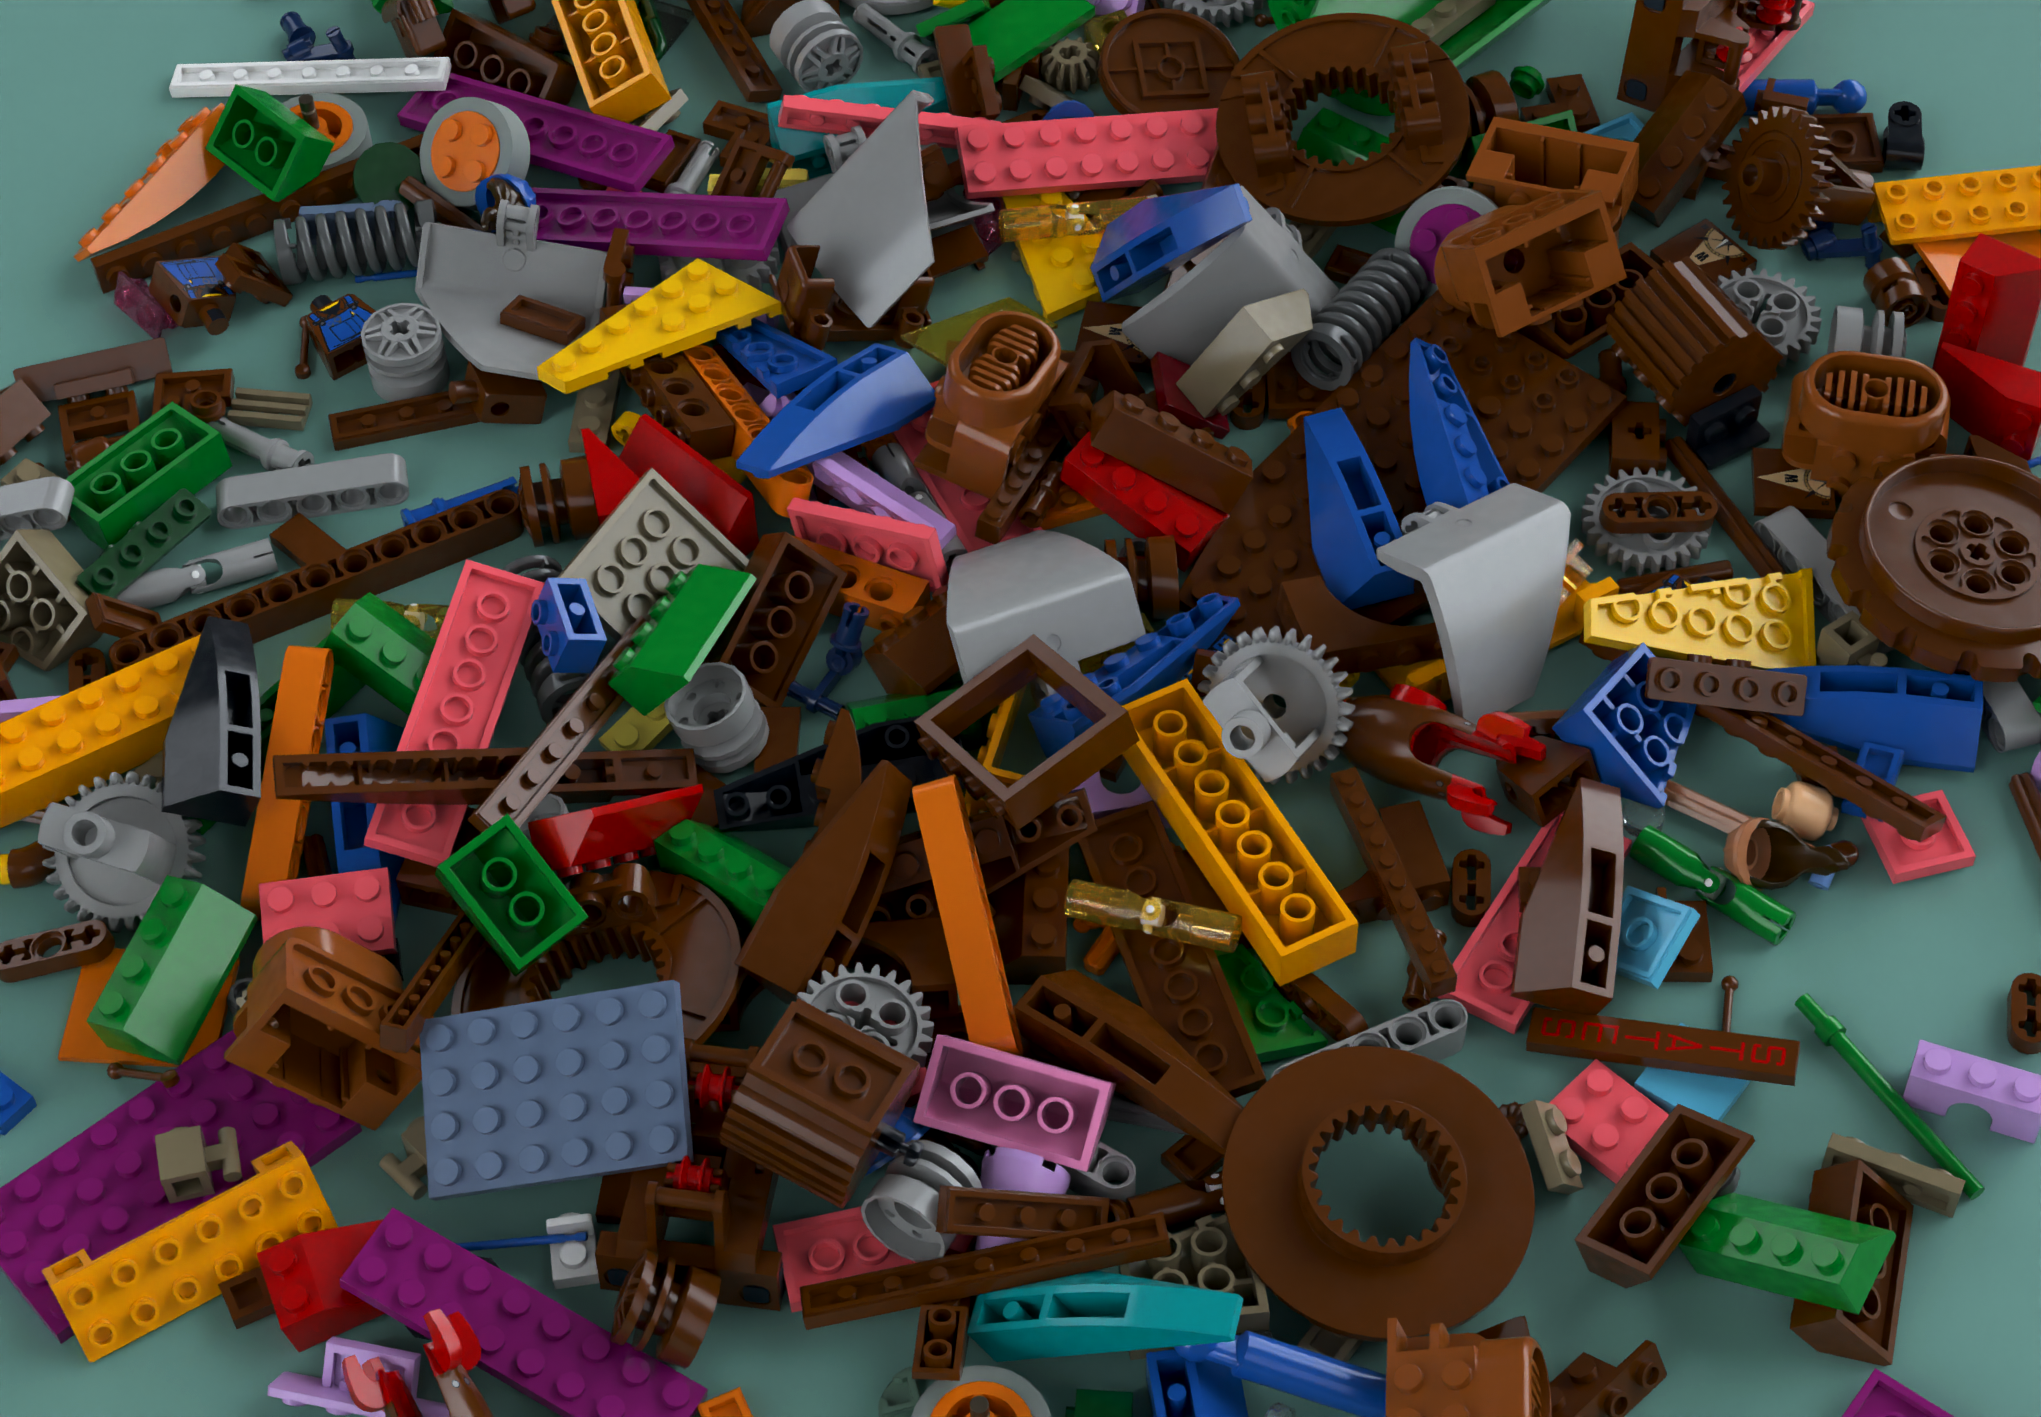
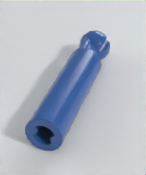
M1755 79L1743 92L1747 107L1743 116H1758V112L1753 111L1758 89H1766L1768 79ZM1776 79L1774 87L1775 92L1809 98L1807 107L1809 115L1814 114L1818 106H1833L1840 114L1857 113L1865 106L1867 101V92L1864 86L1852 79L1841 81L1833 89H1818L1813 79Z
M1248 1330L1244 1331L1240 1336L1235 1335L1233 1342L1174 1347L1177 1354L1188 1362L1208 1360L1230 1367L1231 1374L1243 1380L1356 1416L1385 1417L1386 1375Z

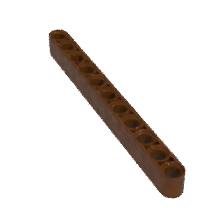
M501 489L123 637L114 642L109 650V657L114 672L200 635L208 616L248 624L252 643L255 644L350 606L369 592L373 595L380 594L513 541L522 535L525 528L519 497L511 490Z

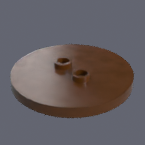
M1148 9L1124 18L1108 33L1099 56L1098 76L1107 99L1122 115L1211 109L1219 107L1224 87L1231 77V72L1240 60L1229 39L1207 20L1195 14L1177 9Z

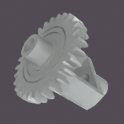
M1274 626L1270 629L1268 638L1263 628L1257 627L1253 631L1252 639L1246 631L1237 636V644L1230 639L1222 646L1224 653L1217 651L1211 657L1212 663L1216 666L1208 665L1202 672L1210 680L1201 681L1197 687L1200 692L1207 694L1200 698L1223 729L1221 738L1226 751L1236 758L1244 759L1249 767L1254 768V774L1259 781L1263 779L1265 783L1270 782L1272 785H1276L1283 775L1286 782L1292 784L1297 780L1298 772L1306 780L1313 774L1312 766L1315 770L1321 772L1328 765L1326 759L1333 761L1340 752L1335 746L1343 747L1346 744L1348 737L1342 732L1349 731L1354 723L1344 716L1351 714L1355 710V705L1343 701V699H1346L1353 693V688L1339 686V683L1348 674L1346 671L1337 673L1332 671L1339 659L1336 656L1324 661L1322 657L1327 646L1322 644L1314 651L1311 650L1312 636L1309 634L1298 643L1296 629L1294 628L1287 632L1284 639H1282L1279 626ZM1273 694L1280 695L1285 700L1287 708L1279 707L1273 700Z
M128 771L124 782L119 773L111 772L109 786L99 776L93 779L95 788L93 792L83 784L79 785L78 790L82 798L80 801L67 795L64 799L68 806L52 802L41 820L38 843L43 846L42 848L55 853V856L43 860L42 864L47 868L57 870L48 875L46 881L51 885L62 884L54 891L53 896L60 901L69 898L63 908L66 912L73 914L79 910L77 920L80 922L88 921L92 918L93 920H100L105 925L108 923L110 931L114 933H120L125 922L127 930L134 933L139 926L140 919L142 921L167 875L186 880L188 878L202 877V873L192 868V864L206 861L205 855L194 851V848L206 843V838L192 835L193 832L203 826L201 821L197 819L187 820L188 816L161 812L162 781L155 787V777L146 774L140 782L139 774Z

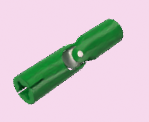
M1651 825L1646 826L1640 832L1630 850V857L1676 886L1698 889L1699 892L1695 891L1700 900L1706 901V904L1775 946L1781 943L1788 932L1770 920L1775 921L1788 930L1791 929L1795 921L1796 912L1751 885L1741 883L1736 876L1720 867L1711 866L1710 868L1712 869L1709 870L1708 866L1695 851ZM1725 877H1727L1736 887L1735 896L1727 904H1717L1712 900H1715L1725 892L1727 881Z

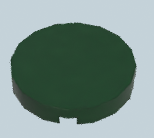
M393 142L373 145L362 153L354 165L352 174L354 193L362 203L374 202L376 204L381 200L401 201L405 205L407 212L414 207V204L400 195L399 188L401 182L408 176H413L426 185L419 157L405 145Z

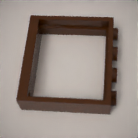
M1034 634L914 721L921 735V738L917 740L918 745L925 750L930 760L937 758L948 776L954 774L962 780L963 786L974 800L978 801L982 798L988 810L996 819L1002 816L1017 830L1028 824L1140 741L1128 711ZM1038 676L1070 704L1077 707L1094 725L1007 788L952 738Z

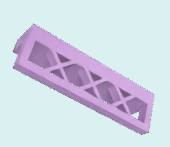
M842 451L808 464V469L814 477L813 484L851 509L934 527L937 531L941 550L957 534L955 524Z

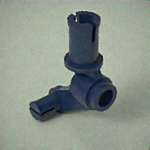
M290 11L285 13L280 19V26L283 27L282 29L288 36L289 44L286 45V49L281 51L287 61L356 59L353 54L354 47L351 41L344 38L338 26H333L326 31V36L331 43L313 46L316 39L315 32L311 27L305 25L299 13Z
M1812 220L1817 224V228L1806 230L1808 238L1800 241L1802 252L1808 261L1813 259L1818 261L1822 258L1865 256V267H1867V270L1881 261L1880 254L1883 251L1882 241L1877 235V226L1871 222L1861 226L1862 238L1837 240L1833 232L1834 223Z
M854 602L844 604L837 631L830 636V643L834 647L826 654L829 672L814 691L797 683V681H793L787 692L788 697L805 704L806 710L812 713L819 711L835 721L838 718L840 709H845V706L827 697L843 675H847L860 665L863 656L860 637L866 618L869 616V610L863 606L860 613H857L860 604Z

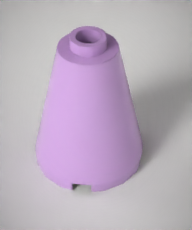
M996 1147L993 1156L989 1150H986L984 1153L980 1181L982 1188L1066 1194L1071 1182V1175L1058 1164H1056L1054 1172L1043 1167L1044 1157L1019 1149ZM976 1235L975 1250L1029 1239Z

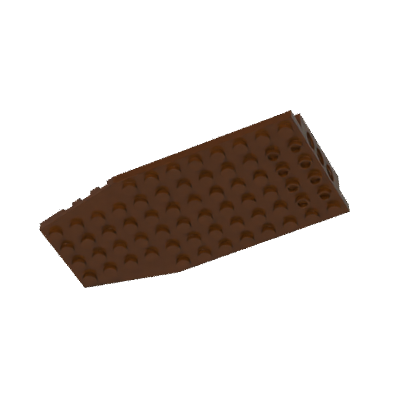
M1437 290L1372 353L1368 360L1362 363L1360 370L1352 375L1346 386L1340 385L1310 415L1342 408L1366 450L1401 530V523L1405 516L1414 512L1423 513L1427 507L1420 486L1410 423V342L1414 338H1419L1431 345L1436 344L1446 353L1448 361L1510 484L1517 483L1540 493L1571 464L1626 406L1627 396L1516 331L1504 337H1497L1495 329H1486L1479 326L1472 313L1456 310L1454 306L1443 299L1439 290ZM1304 421L1253 470V479L1230 514H1228L1230 517L1210 538L1179 590V609L1184 612H1188L1196 607L1197 601L1201 597L1211 593L1238 598L1241 605L1224 627V630L1236 638L1239 634L1246 631L1252 639L1253 631L1257 627H1262L1268 638L1270 629L1274 626H1279L1282 639H1284L1287 633L1276 609L1281 582L1319 575L1323 581L1312 552ZM1414 579V594L1355 608L1352 611L1374 621L1401 626L1407 622L1408 616L1419 609L1422 612L1430 608V604L1422 583Z

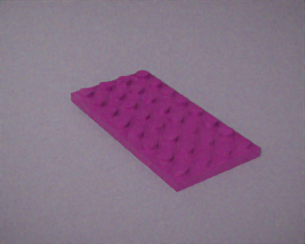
M231 1030L174 1069L180 1077L178 1084L171 1088H166L162 1082L156 1081L0 1188V1269L60 1344H62L75 1334L41 1270L83 1248L91 1261L257 1175L250 1161L289 1141H292L301 1150L311 1168L362 1132L361 1125L323 1106L314 1105L306 1098L288 1089L276 1087L267 1079L225 1060L224 1053L237 1039L235 1033ZM200 1125L207 1145L212 1146L219 1144V1129L223 1127L235 1128L242 1178L235 1182H227L224 1180L223 1169L212 1171L215 1194L170 1204L160 1181L155 1135L169 1132L177 1127Z

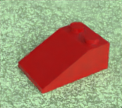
M1943 342L1935 372L1945 382L1951 397L1950 418L1971 435H1978L2029 461L2041 435V372Z
M589 428L581 429L600 527L640 478Z
M383 1219L299 1234L257 1253L280 1328L298 1352H302L330 1339L332 1336H337L385 1314L340 1287V1278Z

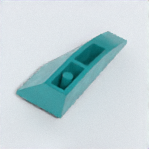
M942 77L839 84L800 94L809 98L840 99L849 103L865 105L872 103L878 104L881 107L896 108L912 90L930 94L935 100L930 106L925 107L922 112L950 113ZM782 100L767 103L771 147L785 151L795 157L792 168L808 170L809 179L832 173L823 142L824 135L830 133L778 127V115Z
M1094 1270L977 1295L967 1334L996 1362L1233 1342L1244 1299L1239 1294Z

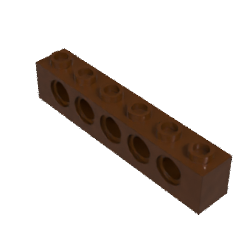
M630 303L600 308L599 324ZM681 352L662 358L660 353L644 359V366L633 370L628 366L619 368L628 386L635 390L640 397L643 407L648 408L655 421L707 460L731 456L734 423Z

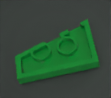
M1243 944L1214 949L1260 1063L1308 1054L1326 1047L1328 1039L1319 1029L1313 1031L1302 1018L1303 1011L1294 1001L1288 1002L1273 986L1275 980Z

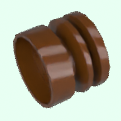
M1490 70L1471 76L1464 83L1470 106V126L1464 149L1458 161L1467 158L1469 137L1486 133L1494 116L1520 121L1512 89L1499 71Z
M586 455L560 460V478L557 479L551 478L545 463L539 464L542 481L534 483L532 482L530 467H519V502L524 527L533 540L534 548L544 546L543 528L551 527L554 544L560 543L561 525L569 524L575 540L590 538L599 528Z
M1174 536L1146 537L1144 555L1137 556L1131 538H1124V556L1117 557L1115 539H1104L1103 552L1120 562L1127 569L1131 577L1138 606L1139 604L1147 603L1152 621L1168 620L1170 617L1179 614V579Z
M646 1248L641 1253L635 1266L628 1272L619 1291L613 1311L614 1321L610 1340L622 1346L635 1328L632 1349L640 1352L648 1344L652 1335L658 1336L656 1358L686 1369L695 1358L709 1327L720 1291L721 1278L719 1275L691 1265L685 1271L678 1283L674 1282L676 1262L671 1257L664 1259L655 1275L658 1254Z

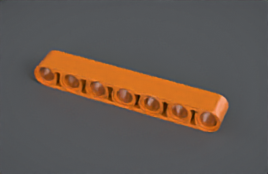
M700 344L682 351L684 358L734 423L731 456L737 461L770 420L713 348ZM806 465L767 479L757 478L753 473L743 470L770 507L783 517L789 518L787 507L793 498L809 501L814 477Z
M289 645L285 652L261 783V799L257 806L241 895V906L254 913L258 917V921H261L259 884L298 878L311 801L276 799L273 755L319 754L334 671V654L331 648Z
M953 774L914 786L912 788L913 799L969 1042L1023 1056L1022 1041L960 783L956 775Z

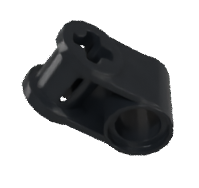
M1901 101L1894 103L1889 108L1888 126L1883 134V168L1921 170L1925 151L1921 110L1911 102Z

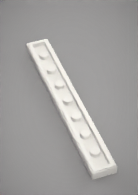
M449 57L177 64L169 91L172 98L230 96L236 84L265 91L270 95L446 91L452 65Z

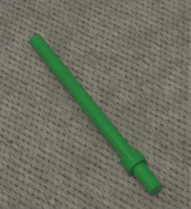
M1808 993L1799 997L1795 1002V1006L1815 1027L1814 1033L1825 1046H1832L1943 1170L1950 1172L1957 1178L1966 1180L1962 1191L1971 1200L1980 1196L1985 1190L1983 1185L1845 1035L1846 1028L1834 1015L1828 1016Z

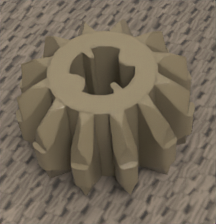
M1066 36L1064 41H1057L1043 51L1040 63L1042 79L1061 92L1071 91L1074 95L1078 89L1088 91L1089 85L1096 84L1099 77L1098 52L1095 51L1093 43H1083L1081 37L1076 40H1070Z

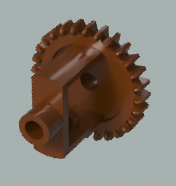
M1770 106L1768 111H1758V118L1750 117L1748 119L1749 128L1741 127L1739 129L1742 141H1732L1736 153L1735 155L1727 154L1726 156L1732 166L1723 170V174L1730 177V180L1722 185V189L1728 190L1730 193L1723 200V205L1732 206L1727 212L1726 217L1728 219H1735L1731 228L1734 231H1740L1738 238L1740 240H1748L1747 245L1765 250H1785L1788 246H1796L1798 240L1808 238V233L1804 229L1813 230L1817 228V224L1812 220L1859 226L1866 218L1875 197V193L1872 191L1873 183H1875L1874 179L1867 171L1848 169L1834 156V153L1827 148H1823L1829 145L1831 140L1827 137L1819 136L1825 132V128L1817 125V118L1810 116L1805 110L1794 107Z

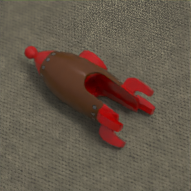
M1395 684L1389 695L1380 694L1343 699L1344 702L1355 705V710L1351 714L1344 716L1354 723L1349 731L1342 732L1348 737L1346 744L1343 747H1335L1356 768L1392 786L1447 801L1452 808L1461 811L1464 823L1473 830L1504 836L1512 832V823L1492 814L1497 802L1487 798L1486 790L1482 785L1439 769L1438 766L1441 760L1454 750H1465L1516 764V755L1542 761L1546 758V745L1529 737L1530 725L1519 718L1499 711L1483 715L1479 718L1476 725L1448 712L1446 705L1431 694L1405 684Z
M440 1308L427 1312L423 1318L433 1342L423 1344V1348L449 1410L450 1417H494L483 1395L468 1374L478 1364L482 1351L480 1342L470 1324L459 1311L447 1317ZM355 1354L344 1358L342 1361L344 1379L350 1396L358 1408L366 1412L382 1410L385 1412L386 1417H423L398 1370L386 1372L379 1357L367 1360L362 1364V1368Z

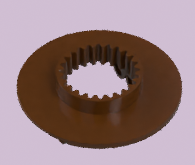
M1366 13L1327 14L1305 19L1276 31L1252 48L1240 60L1231 72V77L1224 87L1220 98L1216 118L1217 144L1224 166L1236 184L1239 183L1240 186L1242 185L1263 208L1276 207L1284 214L1286 219L1309 225L1326 227L1362 225L1385 219L1410 208L1417 199L1435 190L1445 180L1456 165L1464 149L1470 126V106L1467 90L1458 69L1444 50L1424 32L1402 21L1380 15ZM1348 88H1353L1355 94H1359L1365 89L1368 91V97L1372 98L1379 94L1380 103H1388L1389 112L1395 115V132L1389 134V144H1380L1381 153L1369 152V160L1367 161L1356 157L1353 165H1349L1346 160H1341L1338 166H1333L1330 159H1327L1323 164H1319L1318 156L1314 155L1307 159L1306 150H1298L1297 142L1291 138V131L1293 130L1292 121L1298 119V110L1307 109V100L1317 102L1319 93L1329 97L1333 89H1338L1341 94H1345Z
M624 863L617 866L612 873L600 875L594 872H583L571 879L568 891L589 917L526 970L515 977L485 940L457 980L453 992L451 1015L552 999L550 991L560 990L561 986L558 981L561 978H572V969L575 967L584 970L587 968L589 960L593 959L600 963L607 954H610L613 959H618L623 952L627 953L629 959H634L640 954L643 962L646 963L652 960L654 967L658 969L656 970L659 979L657 982L675 980L680 983L684 1038L694 1039L695 1044H703L717 1029L735 999L743 970L736 966L734 962L742 949V940L729 909L715 893L703 884L682 874L674 875L652 870L648 872L640 864Z
M1353 1046L1323 1051L1289 1065L1261 1086L1247 1102L1233 1127L1224 1154L1222 1194L1225 1213L1236 1244L1250 1268L1261 1282L1277 1296V1299L1318 1327L1349 1338L1371 1342H1387L1388 1318L1398 1319L1407 1338L1429 1336L1430 1327L1433 1323H1443L1447 1331L1465 1324L1488 1308L1509 1285L1523 1261L1530 1242L1535 1212L1534 1185L1525 1151L1516 1132L1494 1102L1476 1085L1449 1067L1419 1054L1388 1047ZM1361 1124L1364 1125L1368 1132H1373L1377 1124H1381L1385 1133L1389 1135L1396 1128L1400 1129L1402 1139L1405 1141L1410 1140L1415 1151L1422 1157L1424 1162L1427 1161L1430 1178L1436 1189L1445 1198L1441 1217L1435 1220L1431 1230L1423 1229L1418 1240L1411 1235L1406 1236L1402 1246H1399L1394 1238H1389L1385 1246H1379L1376 1236L1371 1235L1366 1242L1360 1241L1358 1230L1354 1229L1347 1234L1342 1231L1344 1223L1342 1219L1330 1221L1328 1216L1331 1207L1329 1205H1319L1323 1193L1322 1190L1315 1188L1318 1180V1173L1315 1170L1322 1151L1325 1152L1328 1149L1331 1139L1337 1142L1341 1140L1345 1129L1354 1135Z

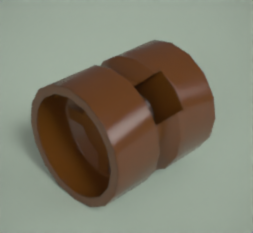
M1898 257L1884 259L1876 263L1865 274L1863 280L1864 288L1872 303L1875 304L1876 310H1884L1886 327H1888L1892 311L1904 312L1905 328L1919 322L1929 311L1930 302L1905 259Z

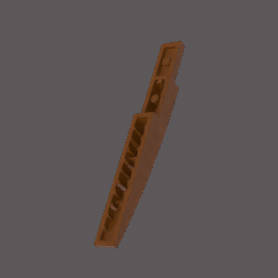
M528 747L273 755L276 799L480 805ZM694 749L581 752L548 794L561 797L565 804L610 802L613 796L652 795L698 785Z

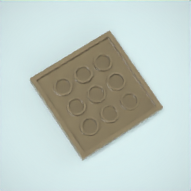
M650 468L642 475L557 578L586 579L603 629L618 641L629 626L641 615L648 622L651 620L652 617L648 615L649 610L662 596L666 597L669 592L665 589V586L679 571L686 574L696 565L702 564L744 572L750 560L653 468Z

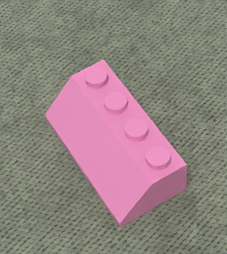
M937 1034L913 1122L994 1146L1030 1152L1044 1157L1046 1161L1088 1172L1105 1127L1116 1083L955 1037Z

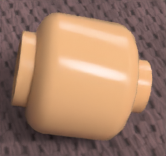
M1802 781L1791 782L1786 788L1781 787L1774 798L1771 810L1772 819L1790 826L1801 839L1808 841L1819 840L1826 831L1831 832L1837 823L1839 809L1834 807L1833 796L1827 789Z

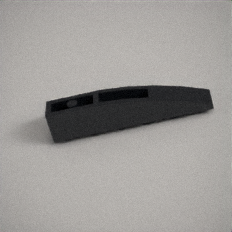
M208 616L163 742L161 812L245 827L261 799V718L254 648L248 624Z
M920 716L873 723L856 731L863 782L882 759L889 761L912 781L906 814L917 813L912 793L914 786L948 776L937 758L930 760L925 750L918 745L917 740L921 738V735L914 721ZM959 733L952 739L963 748ZM823 744L713 790L720 832L817 827L814 826V819L818 805L821 801L826 803L827 801L817 799L815 784L811 783V774L817 758L824 759L828 745ZM957 778L965 798L966 789L963 786L962 780Z

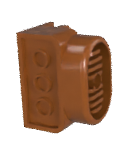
M1494 116L1467 171L1466 181L1475 182L1472 189L1486 195L1499 208L1507 205H1525L1544 195L1565 189L1601 190L1618 246L1619 229L1638 187L1639 143Z
M1565 189L1549 193L1525 205H1507L1497 208L1451 231L1438 249L1434 266L1436 285L1443 299L1454 306L1456 310L1472 313L1476 323L1482 328L1495 329L1497 337H1504L1527 325L1534 326L1548 322L1552 319V313L1560 309L1566 311L1577 308L1583 304L1582 299L1627 278L1601 190Z
M1015 311L994 312L977 320L950 355L946 375L940 378L936 386L934 410L925 429V438L928 442L914 460L913 466L992 499L1051 413L1048 404L1070 366V363L1060 359V341L1052 328L1034 316Z
M1858 351L1832 352L1814 361L1808 370L1799 372L1794 376L1784 418L1780 449H1782L1783 458L1787 463L1797 468L1811 470L1810 479L1826 481V487L1834 488L1835 498H1843L1849 488L1861 477L1873 479L1877 468L1881 465L1905 457H1914L1918 460L1930 457L1931 454H1945L1948 441L1951 397L1945 382L1938 373L1921 362L1907 358Z
M303 926L291 928L274 935L261 946L253 962L252 981L247 987V1001L233 1018V1032L237 1039L224 1053L225 1060L267 1079L276 1087L288 1089L306 1098L314 1105L323 1106L374 1131L422 1080L420 1035L407 1054L380 1048V1023L404 991L401 976L390 961L333 931L320 927Z
M1388 1318L1385 1417H1552L1549 1377L1541 1347L1530 1336L1485 1339L1476 1333L1449 1334L1443 1323L1431 1324L1429 1336L1407 1338L1398 1319Z

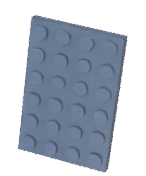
M675 980L661 981L425 1019L423 1030L420 1034L429 1199L438 1201L666 1167L668 1162L681 1164L685 1155L689 1156L691 1163L694 1162L679 982Z

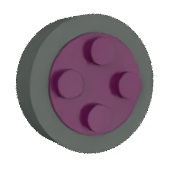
M1462 186L1437 188L1417 199L1402 217L1396 232L1395 249H1400L1410 254L1424 269L1428 280L1426 297L1429 298L1438 290L1434 274L1435 259L1438 249L1446 236L1455 228L1499 208L1481 192Z

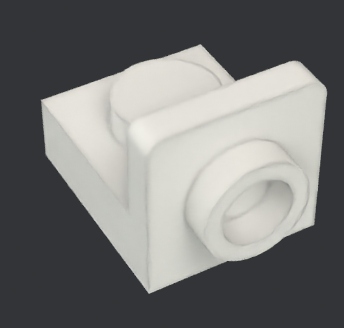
M571 1212L562 1214L558 1218L547 1219L546 1228L548 1235H572L577 1232H587L588 1234L587 1241L578 1242L573 1240L550 1244L552 1277L555 1290L599 1283L595 1258L597 1238L592 1215L589 1213L579 1214Z

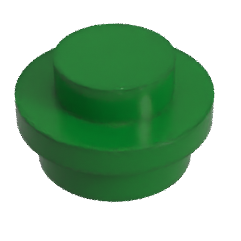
M1517 66L1511 72L1509 85L1513 92L1522 98L1532 99L1535 95L1540 94L1545 87L1541 73L1531 66Z

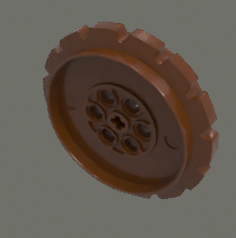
M1931 454L1930 457L1918 460L1914 457H1905L1879 466L1873 479L1868 477L1858 479L1845 493L1838 511L1834 515L1827 538V557L1835 561L1831 572L1834 585L1843 602L1848 606H1855L1861 614L1859 618L1860 623L1889 647L1895 648L1917 663L1946 674L1971 675L1974 680L1987 682H2016L2019 676L2025 674L2041 679V478L2016 466L1989 458L1958 454Z

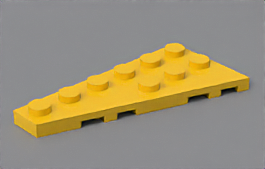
M1064 192L1000 197L1003 205V214L1010 223L1011 235L1016 247L1020 251L1021 261L1026 274L1030 275L1034 286V295L1037 302L1040 301L1043 309L1045 323L1047 325L1084 309L1087 300L1101 301L1102 298L1090 267L1103 233L1085 214L1083 230L1078 231L1075 235L1067 230L1065 210L1071 208L1074 204Z
M697 258L537 366L538 379L564 394H569L608 379L609 372L621 367L628 366L633 370L644 366V359L660 353L661 357L665 358L716 339L718 331L731 326H735L739 330L751 326V319L763 314H767L769 318L782 314L781 301Z
M1812 568L1800 569L1796 573L1783 575L1781 572L1770 573L1765 577L1755 579L1741 577L1691 584L1683 589L1672 590L1671 587L1657 589L1654 593L1636 595L1633 592L1590 598L1583 605L1584 643L1630 651L1644 642L1655 656L1687 661V654L1712 656V664L1726 665V659L1751 661V669L1759 670L1816 666Z

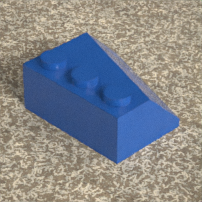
M1643 642L1613 660L1554 724L1552 729L1563 742L1590 749L1600 783L1620 788L1621 797L1660 809L1664 807L1667 799V794L1664 792L1667 782L1674 777L1677 768L1674 760L1678 748L1685 743L1697 705L1645 698L1648 659L1656 656Z

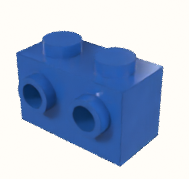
M547 577L538 599L534 600L531 608L532 621L537 625L542 639V651L545 656H548L553 673H591L607 642V638L587 581L581 578Z

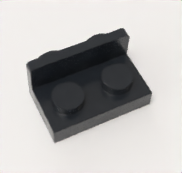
M1753 384L1690 415L1686 443L1707 470H1712L1769 441L1770 433L1757 421L1762 393Z

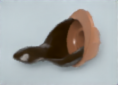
M1762 817L1748 819L1742 825L1732 830L1728 834L1725 847L1723 848L1725 867L1741 883L1751 885L1759 891L1787 887L1803 873L1811 872L1817 875L1828 876L1841 870H1847L1850 867L1848 859L1837 849L1830 846L1813 848L1807 846L1790 826Z

